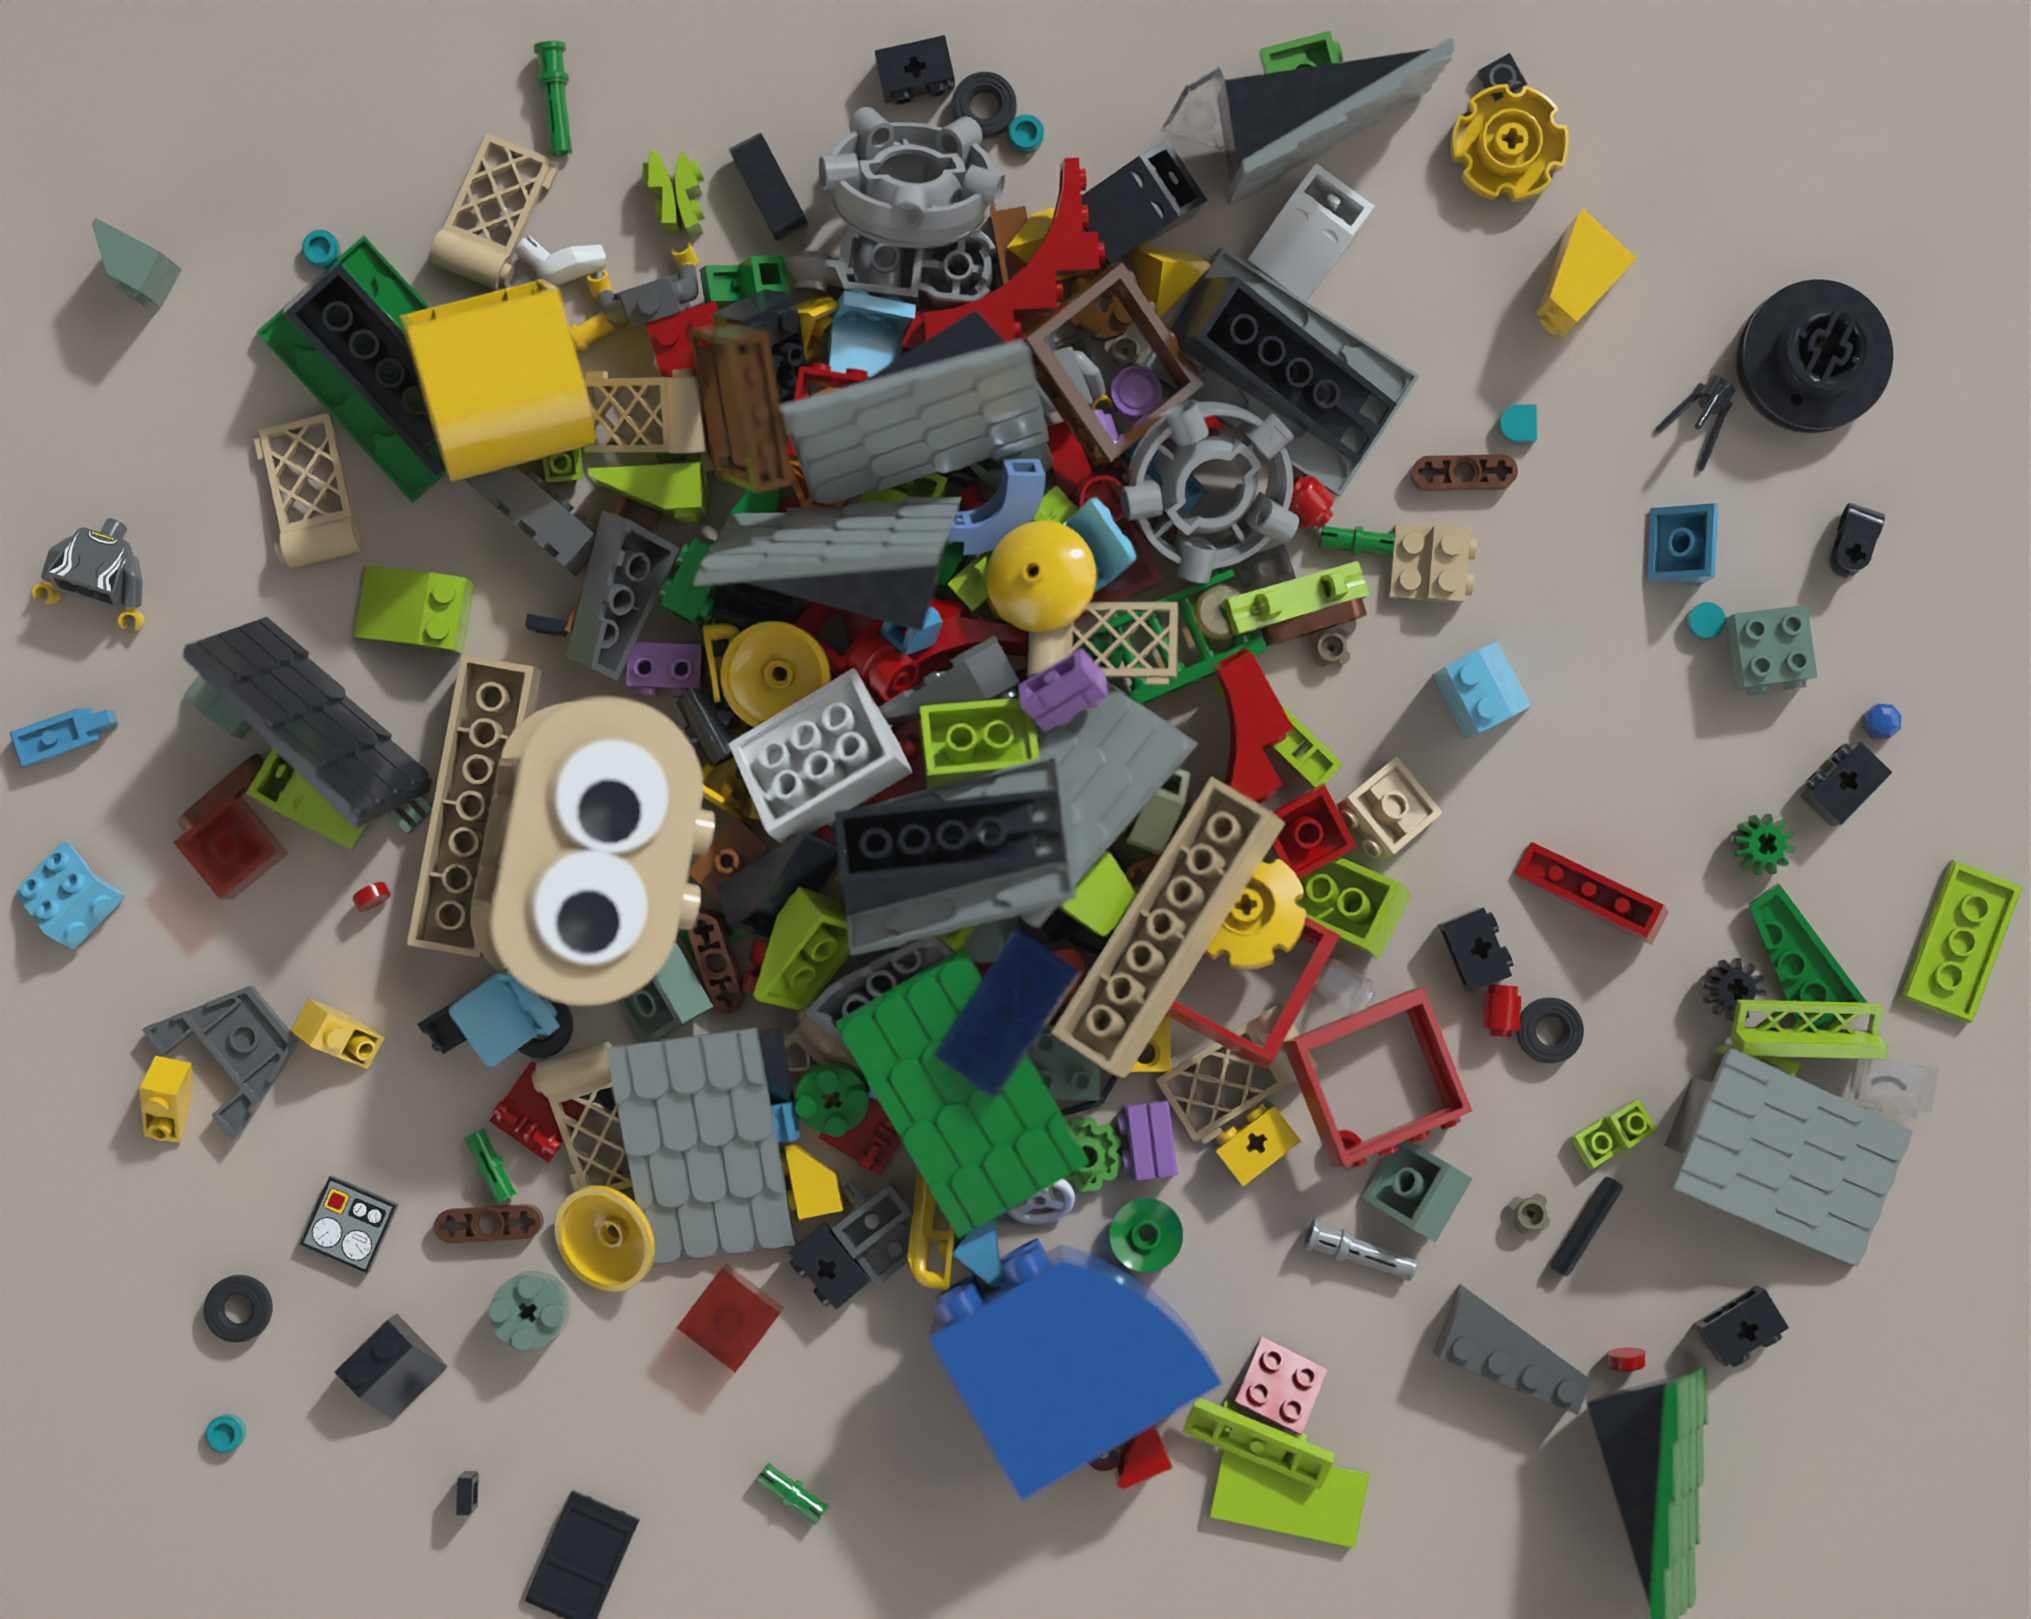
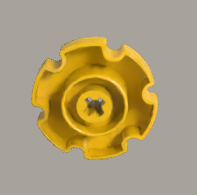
M1500 84L1487 88L1475 95L1466 107L1470 116H1458L1450 139L1452 161L1461 162L1465 166V170L1460 176L1461 180L1473 192L1491 201H1495L1500 193L1507 194L1512 203L1526 201L1539 195L1553 181L1549 171L1559 172L1564 166L1568 154L1569 135L1567 126L1558 125L1554 121V117L1559 111L1558 107L1545 94L1528 86H1524L1520 93L1515 94L1509 90L1507 84ZM1503 92L1504 98L1495 102L1492 94ZM1505 138L1511 139V145L1515 146L1513 149L1508 148V142L1504 141Z
M1276 859L1272 864L1261 861L1204 953L1215 960L1219 955L1224 954L1230 958L1231 968L1256 969L1268 966L1274 962L1272 954L1274 950L1282 949L1285 952H1289L1294 947L1304 927L1306 910L1299 908L1295 904L1297 900L1303 898L1304 891L1299 879L1291 868L1280 859ZM1249 903L1251 915H1243L1241 904Z

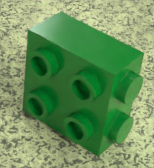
M707 537L704 543L694 538L691 545L685 544L676 561V564L680 566L674 578L668 577L659 593V596L663 598L660 604L669 613L702 629L705 622L710 624L713 621L719 604L715 602L722 590L726 591L728 587V582L694 585L702 560L707 557L710 547L715 543L714 540Z

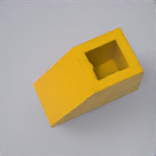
M310 998L306 1001L291 1028V1031L310 1047L365 1069L369 1068L386 1038L339 1010Z
M155 1056L139 1087L145 1137L180 1144L194 1088L192 1063Z
M796 1143L784 1146L786 1153L780 1154L784 1176L790 1175L793 1189L787 1190L791 1212L797 1211L798 1218L804 1219L843 1211L845 1205L842 1190H840L841 1185L838 1171Z

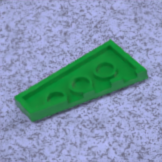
M1779 883L1747 904L1787 1001L1868 1003ZM1792 1012L1795 1022H1799L1802 1019L1800 1014ZM1824 1013L1813 1022V1025L1817 1029H1826L1838 1018L1833 1013Z

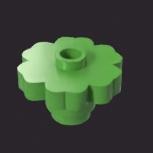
M1090 1116L1073 1118L1069 1122L1071 1131L1081 1148L1089 1147L1093 1155L1088 1160V1165L1076 1172H1072L1064 1180L1069 1184L1074 1182V1186L1079 1192L1098 1191L1102 1187L1103 1179L1113 1180L1117 1177L1118 1169L1123 1163L1121 1155L1116 1152L1121 1145V1140L1109 1124L1098 1126L1096 1120Z

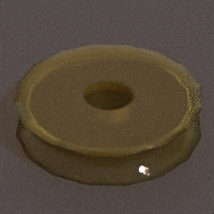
M1216 585L1205 590L1197 598L1194 605V619L1197 627L1204 635L1214 640H1227L1235 637L1228 615L1226 618H1220L1216 613L1217 607L1225 609L1224 600L1241 595L1237 589L1229 585Z

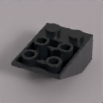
M1167 139L1139 155L1081 195L1082 205H1087L1088 227L1084 229L1086 232H1098V242L1104 243L1105 261L1110 266L1193 218L1208 200Z
M764 289L713 313L714 324L726 322L767 331L779 406L794 402L799 367H807L796 296ZM737 344L738 354H746V345ZM809 389L808 398H811V390Z
M804 832L796 833L789 836L784 844L773 851L759 855L756 861L746 868L732 872L727 880L716 886L728 925L770 939L777 915L798 887L820 892L839 863L837 846Z

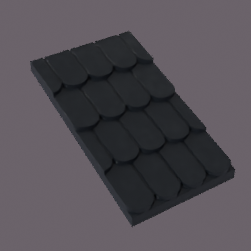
M268 617L185 645L182 658L355 829L430 791L432 780L428 777V771L391 740L392 734L345 695V689L308 658L309 652Z

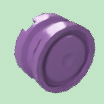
M1129 366L1121 370L1114 377L1110 391L1114 411L1121 417L1132 421H1138L1158 405L1162 395L1161 383L1157 375L1143 366Z

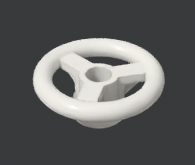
M1062 1179L1015 1207L1006 1210V1213L1014 1220L1025 1224L1041 1225L1052 1223L1063 1218L1071 1211L1075 1202V1193L1071 1185ZM1052 1186L1059 1189L1063 1193L1064 1198L1057 1196L1052 1191ZM1034 1208H1055L1046 1213H1027Z

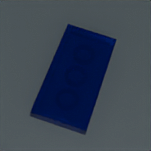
M1016 929L941 1042L934 1056L994 1099L998 1098L1081 972L1022 930Z

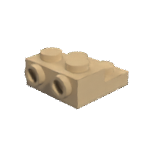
M1399 524L1394 526L1396 538L1395 542H1393L1395 547L1391 558L1388 598L1461 605L1465 601V595H1472L1474 574L1467 573L1468 559H1475L1477 538L1470 537L1471 528L1437 525L1422 527Z
M1398 756L1390 760L1374 775L1336 804L1348 829L1355 828L1364 839L1362 841L1364 851L1372 858L1378 857L1382 862L1398 852L1443 813Z

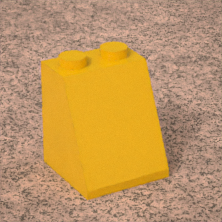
M1584 208L1564 231L1536 313L1541 318V325L1553 335L1558 333L1562 338L1637 260L1625 246Z

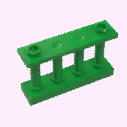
M1216 568L1212 570L1208 583L1195 584L1155 601L1178 603V607L1199 653V656L1196 657L1199 663L1185 668L1184 664H1179L1177 659V678H1169V685H1146V678H1130L1132 684L1129 685L1131 692L1126 693L1128 696L1144 705L1214 675L1213 665L1243 648L1252 651L1254 657L1265 653L1267 648L1261 636L1252 640L1250 634L1246 635V633L1236 636L1233 634L1223 603L1224 600L1230 598L1225 583L1233 580L1235 575L1232 569L1223 572L1222 568ZM1208 590L1212 591L1233 640L1230 642L1232 649L1220 654L1217 648H1212L1191 600L1192 597ZM1117 612L1107 623L1121 636L1126 632L1124 626L1135 622V620L1128 613L1122 615V612ZM1145 612L1134 613L1140 618ZM1154 612L1145 621L1147 626L1157 636L1165 630L1157 612ZM1104 626L1097 631L1099 637L1110 633ZM1167 636L1162 641L1169 647V639ZM1127 638L1125 641L1132 647L1129 638ZM1121 644L1118 648L1123 651L1122 661L1126 668L1135 657ZM1158 644L1156 648L1165 668L1169 669V654ZM1140 663L1134 668H1141Z

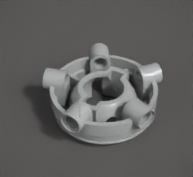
M863 107L855 112L850 120L849 128L851 134L844 137L835 146L831 156H820L819 158L821 187L823 190H831L833 207L843 222L864 237L898 247L931 248L948 245L964 239L984 222L988 213V206H997L999 204L1005 186V174L994 170L991 158L979 146L982 141L980 126L974 119L967 116L961 117L942 128L912 122L889 123L873 108ZM928 170L939 173V178L927 182Z
M1186 400L1170 407L1166 411V415L1153 424L1142 437L1131 458L1127 487H1122L1121 489L1122 510L1126 520H1135L1143 535L1158 551L1179 563L1177 572L1179 577L1193 582L1208 583L1212 569L1230 566L1247 559L1265 546L1270 539L1284 545L1294 536L1298 528L1299 517L1288 510L1293 492V469L1285 446L1295 437L1273 413L1262 421L1253 413L1234 405L1220 402L1197 403L1196 400ZM1227 415L1241 419L1243 422L1237 428L1245 438L1240 442L1232 434L1218 427H1211V436H1207L1209 431L1203 417ZM1167 437H1170V439H1168V440L1165 442V444L1163 445L1162 442H1163ZM1253 448L1268 459L1269 466L1266 492L1264 494L1259 491L1256 498L1258 486L1257 471L1262 465L1251 451ZM1156 450H1159L1152 467L1161 476L1162 487L1145 473ZM1235 457L1238 467L1244 469L1241 475L1243 484H1236L1232 495L1222 506L1204 514V517L1197 516L1190 519L1188 514L1178 511L1186 503L1184 489L1186 481L1195 467L1211 459L1231 461ZM1163 513V515L1160 518H1158L1152 526H1150L1146 518L1159 516ZM1245 515L1243 520L1246 524L1239 529L1236 522ZM1172 524L1186 534H1175L1173 542L1161 536ZM1227 528L1233 532V535L1212 544L1206 538L1189 536L1192 532L1208 534Z

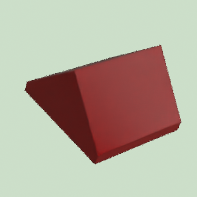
M1324 783L1271 812L1285 824L1270 848L1276 858L1289 866L1298 879L1357 847Z
M1156 1423L1127 1440L1121 1460L1115 1470L1118 1488L1127 1489L1173 1469L1170 1456Z

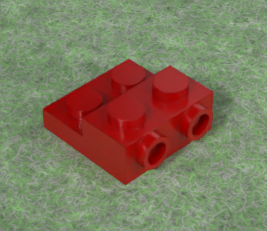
M716 301L645 323L661 377H672V370L695 369V376H697L689 329L714 324L712 314L719 311ZM698 339L699 345L708 344L707 340Z

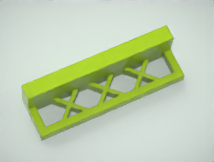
M1737 1000L1730 1040L1739 1052L1748 1056L1886 1059L1888 1045L1878 1035L1883 1007L1880 1003ZM1747 1011H1762L1767 1017L1756 1027H1744ZM1789 1012H1798L1802 1017L1791 1028H1781L1777 1023L1778 1020ZM1824 1013H1833L1838 1018L1826 1029H1817L1813 1025V1022ZM1859 1014H1870L1867 1030H1852L1848 1023Z

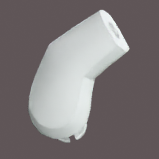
M527 236V238H523L518 243L515 249L516 255L526 261L536 271L537 280L544 279L553 286L602 271L606 265V257L601 244L573 246L550 254L533 237Z

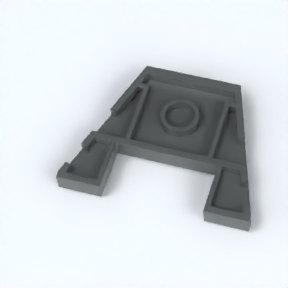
M254 986L245 987L142 1029L162 1055L169 1054L191 1034L195 1033L240 1088V1091L212 1114V1117L231 1140H236L241 1136L299 1044L297 1038Z

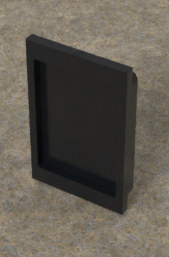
M572 1490L530 1585L525 1602L564 1619H598L640 1519L627 1514L623 1510L620 1511L597 1501L591 1496H586Z

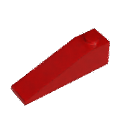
M1533 842L1530 843L1514 873L1533 885L1651 945L1669 913L1664 904Z

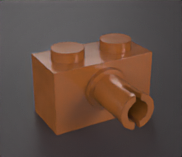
M736 818L713 842L705 856L701 855L688 869V873L718 902H721L716 886L727 880L732 872L746 868L754 863L759 855L771 851L772 848L742 820Z

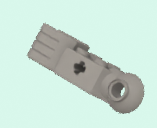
M846 225L843 243L840 246L839 261L832 260V257L828 254L806 250L798 252L797 256L785 258L784 263L788 275L795 281L794 290L800 293L825 295L827 294L828 286L841 287L844 291L860 289L868 292L870 296L880 298L899 297L904 300V303L914 304L916 307H920L921 298L926 299L935 311L953 309L990 294L993 284L992 265L997 262V255L993 242L981 231H974L964 239L948 245L931 248H906L871 240ZM958 269L965 270V274L955 276Z

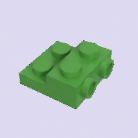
M1331 31L1265 47L1259 51L1264 74L1343 62L1341 46L1338 41L1333 42Z

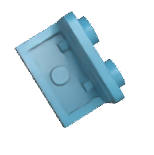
M860 289L844 291L837 300L839 304L838 309L832 314L833 322L831 324L828 365L831 366V371L846 373L847 368L861 369L867 371L870 377L902 356L901 343L904 330L915 318L916 305L904 303V300L899 297L880 298L870 296L868 292Z
M1094 497L1087 501L1067 522L1063 523V525L1074 530L1085 540L1093 554L1096 564L1094 593L1110 584L1136 560V554L1133 551L1131 542L1122 535L1112 520L1110 511L1097 498Z
M62 842L16 890L17 897L42 932L72 950H75L125 898L118 888L94 875L73 845L68 842Z
M507 968L496 972L454 1003L449 1009L450 1016L483 1063L490 1067L499 1064L537 1034L550 1035L560 1027L554 1018L557 1016V1012L553 1005L546 998L541 999L537 992L525 986Z

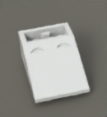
M1316 163L1294 191L1247 261L1276 283L1307 302L1370 218L1375 206Z

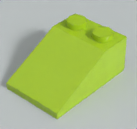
M700 463L588 468V476L599 488L620 497L625 496L631 502L670 519L679 520L680 525H697L701 523L700 518H710L708 475L704 472Z
M366 565L354 637L463 654L475 583L468 578L453 575Z
M1020 698L920 706L919 733L926 789L1039 759L1034 718H1031L1022 709Z
M1338 857L1299 879L1304 892L1303 898L1297 900L1295 904L1299 908L1306 910L1305 917L1339 934V942L1376 959H1380L1411 897V893L1400 882Z
M798 887L795 893L789 897L786 905L776 918L753 995L756 1000L798 1011H803L808 1005L813 1003L850 954L844 900L802 887Z

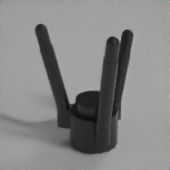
M1715 375L1711 376L1706 385L1698 383L1692 394L1655 428L1656 432H1662L1698 398L1700 399L1698 405L1703 409V412L1695 424L1697 430L1702 428L1710 414H1717L1698 464L1699 471L1705 469L1726 414L1733 405L1730 399L1736 392L1735 387L1724 378Z

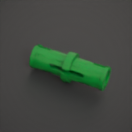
M1324 525L1321 529L1320 537L1322 539H1320L1319 548L1349 550L1352 555H1359L1360 552L1392 557L1395 547L1393 542H1395L1396 535L1394 533L1364 531L1361 526H1355V529Z
M485 1128L463 1138L478 1166L475 1170L478 1176H483L495 1200V1204L516 1195L517 1192L514 1190L502 1166L505 1162L502 1156L498 1158Z
M769 1462L763 1469V1473H760L755 1481L756 1484L761 1485L781 1499V1505L785 1508L788 1506L792 1507L814 1525L821 1519L820 1514L823 1515L829 1506L802 1488L803 1483L798 1479L795 1482Z

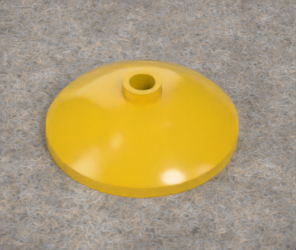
M1033 521L1023 524L1010 531L995 547L987 567L986 584L988 594L996 611L1015 627L1038 633L1058 630L1070 624L1081 615L1093 596L1096 585V564L1093 554L1079 534L1061 523ZM1033 566H1039V574L1034 578H1030V569Z
M766 621L745 629L733 639L722 660L720 680L723 694L734 713L747 724L757 727L831 682V671L823 648L810 633L788 622ZM777 667H783L786 670L787 676L785 679H780L776 675Z
M593 1185L576 1190L562 1202L555 1218V1239L563 1260L578 1278L594 1288L617 1292L635 1286L647 1275L654 1259V1238L645 1215L630 1198L615 1189Z

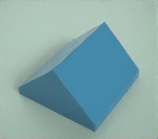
M1708 503L1650 508L1648 581L1703 584L1715 578L1718 504Z
M994 1218L962 1236L954 1245L952 1254L989 1285L996 1288L1001 1287V1272L999 1270L1000 1259L996 1219Z

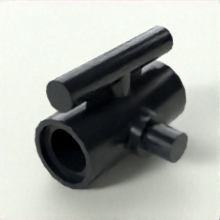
M706 686L698 689L693 687L682 694L683 697L677 700L675 704L688 725L684 727L685 732L683 734L690 745L693 744L694 747L699 745L710 767L718 766L733 758L734 755L728 743L735 740L729 728L733 726L732 722L739 719V717L731 707L725 710L723 707L718 709Z

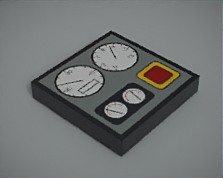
M333 1175L329 1176L300 1245L364 1273H369L399 1204Z

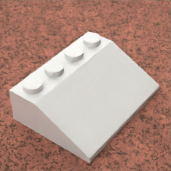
M854 668L728 743L767 833L781 844H784L786 839L793 834L801 832L812 833L835 819L834 812L850 810L912 773L899 742Z

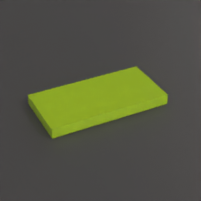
M1951 860L1899 997L1966 1023H1973L2023 886L1961 862Z
M1222 1449L1209 1516L1355 1548L1370 1474L1332 1465L1321 1489H1318Z

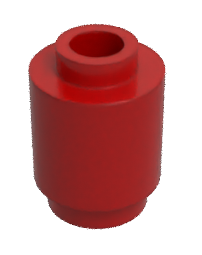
M1489 985V992L1484 995L1482 1028H1489V1036L1511 1038L1512 1030L1519 1031L1522 996H1518L1519 986Z

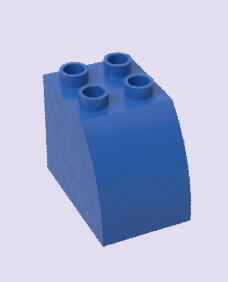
M1035 1238L1014 1249L999 1260L1002 1264L999 1270L1004 1277L1001 1279V1287L993 1288L990 1285L982 1290L974 1275H971L950 1286L949 1290H944L935 1297L938 1303L933 1306V1309L937 1316L933 1318L929 1340L1021 1501L1222 1385L1212 1360L1191 1328L1164 1299L1124 1269L1096 1255L1067 1245H1059L1046 1253L1039 1239Z

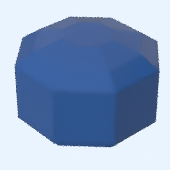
M1878 703L1864 713L1863 728L1871 738L1889 739L1901 729L1902 715L1893 705Z

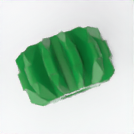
M1764 814L1761 820L1757 815H1751L1748 817L1749 825L1739 823L1736 826L1743 836H1732L1730 840L1734 844H1740V849L1734 850L1732 856L1734 858L1745 857L1740 864L1741 869L1746 870L1752 866L1753 874L1759 876L1763 874L1764 870L1769 875L1776 874L1777 864L1782 867L1788 866L1789 861L1784 853H1794L1796 849L1791 845H1786V840L1792 839L1794 834L1793 832H1781L1786 824L1784 820H1778L1773 824L1772 814ZM1758 839H1767V841L1765 842V847L1768 849L1767 851L1758 850L1761 846V843L1758 841Z

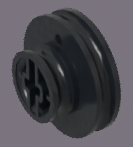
M1825 279L1805 280L1791 284L1761 303L1744 324L1736 349V369L1739 383L1751 405L1760 415L1776 426L1793 432L1810 434L1837 429L1866 413L1883 394L1891 376L1894 360L1891 333L1878 308L1869 298L1853 287ZM1812 327L1809 334L1805 332L1808 328ZM1825 340L1821 349L1816 347V345ZM1818 358L1823 360L1822 363L1814 367ZM1791 399L1800 401L1801 403L1796 406L1792 404Z

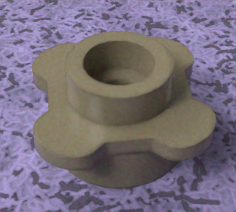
M1126 331L1124 335L1117 337L1115 340L1108 339L1105 343V352L1111 355L1113 360L1112 367L1116 372H1120L1133 364L1141 365L1146 360V352L1140 349V344L1137 341L1138 335L1134 331ZM1125 348L1129 351L1127 355L1122 353V350Z
M1336 629L1334 632L1328 633L1317 631L1313 634L1312 643L1316 646L1314 661L1318 666L1325 667L1328 663L1333 662L1343 665L1349 661L1350 653L1347 651L1346 643L1348 635L1345 630ZM1332 644L1334 646V650L1329 651L1327 648L1328 645Z
M1536 1193L1532 1198L1522 1199L1521 1197H1515L1512 1199L1510 1207L1514 1210L1516 1218L1514 1228L1519 1233H1526L1528 1229L1539 1228L1540 1230H1545L1550 1225V1219L1547 1217V1210L1545 1208L1547 1200L1542 1194ZM1532 1210L1533 1216L1528 1217L1527 1211Z

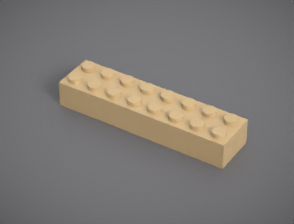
M461 654L407 945L485 958L479 950L472 933L470 922L471 903L502 748L518 724L534 713L541 671L533 666Z
M1211 777L1053 1029L1052 1034L1107 1071L1126 1078L1285 823L1273 813Z

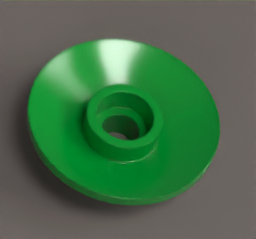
M1138 1198L1126 1203L1117 1211L1110 1225L1109 1239L1114 1254L1125 1266L1139 1272H1154L1165 1268L1177 1257L1183 1243V1228L1178 1215L1169 1205L1154 1198ZM1149 1227L1152 1229L1153 1235L1149 1240H1142L1139 1237L1141 1228Z

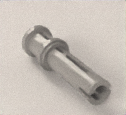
M1317 1219L1311 1221L1304 1240L1303 1249L1310 1252L1314 1249L1333 1256V1260L1338 1262L1349 1259L1404 1278L1407 1281L1412 1280L1418 1262L1416 1258L1352 1238V1233L1349 1230L1342 1229L1338 1231L1320 1225V1221Z

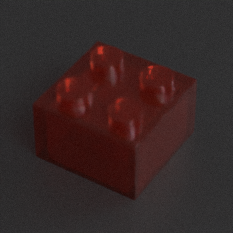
M233 795L226 798L173 842L217 897L222 900H233L289 854L245 799Z
M726 1263L677 1326V1329L736 1373L781 1314L784 1307Z

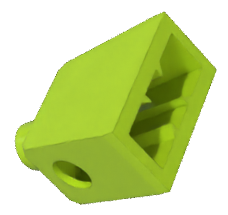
M1105 851L1075 885L1076 899L1059 904L1057 908L1086 929L1104 937L1111 930L1115 932L1137 895L1113 856Z

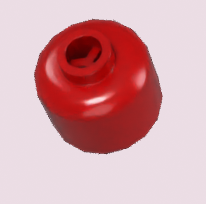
M1300 475L1294 477L1292 499L1288 510L1298 515V527L1303 530L1313 526L1317 528L1323 527L1334 514L1330 510L1334 503L1333 494L1312 475L1303 478Z

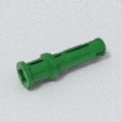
M561 41L539 42L533 45V50L538 55L540 74L537 75V83L539 87L543 88L549 154L552 156H565L573 153L565 86L569 82V74L565 72L563 58L566 44Z

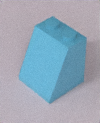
M1498 642L1478 649L1450 663L1432 675L1465 739L1531 707Z

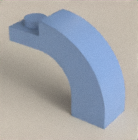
M1003 458L1001 479L996 493L987 503L979 508L957 512L948 544L959 541L963 555L984 553L994 550L1001 539L1013 529L1031 522L1040 507L1044 492L1045 473L1040 460Z

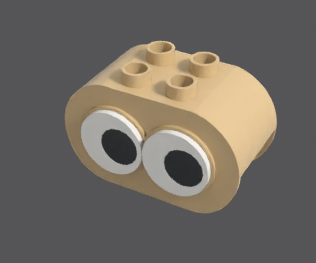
M604 697L566 702L543 708L524 719L511 732L502 748L470 911V922L475 942L485 959L498 972L507 968L525 986L545 997L560 1002L578 1005L607 1003L625 997L646 984L660 970L670 955L675 943L677 928L686 930L693 928L699 910L700 887L686 883L691 854L705 856L708 852L714 830V813L700 809L703 796V781L699 762L689 741L671 720L644 704L627 699Z

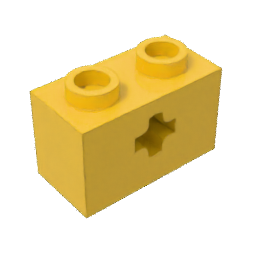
M1263 1104L1258 1105L1245 1116L1248 1122L1236 1130L1232 1126L1216 1138L1219 1144L1213 1149L1242 1186H1245L1301 1142L1300 1138L1272 1104L1266 1108ZM1251 1133L1257 1137L1260 1135L1264 1136L1260 1140L1262 1148L1258 1151L1253 1147L1248 1150L1246 1149V1146L1250 1143L1247 1137Z

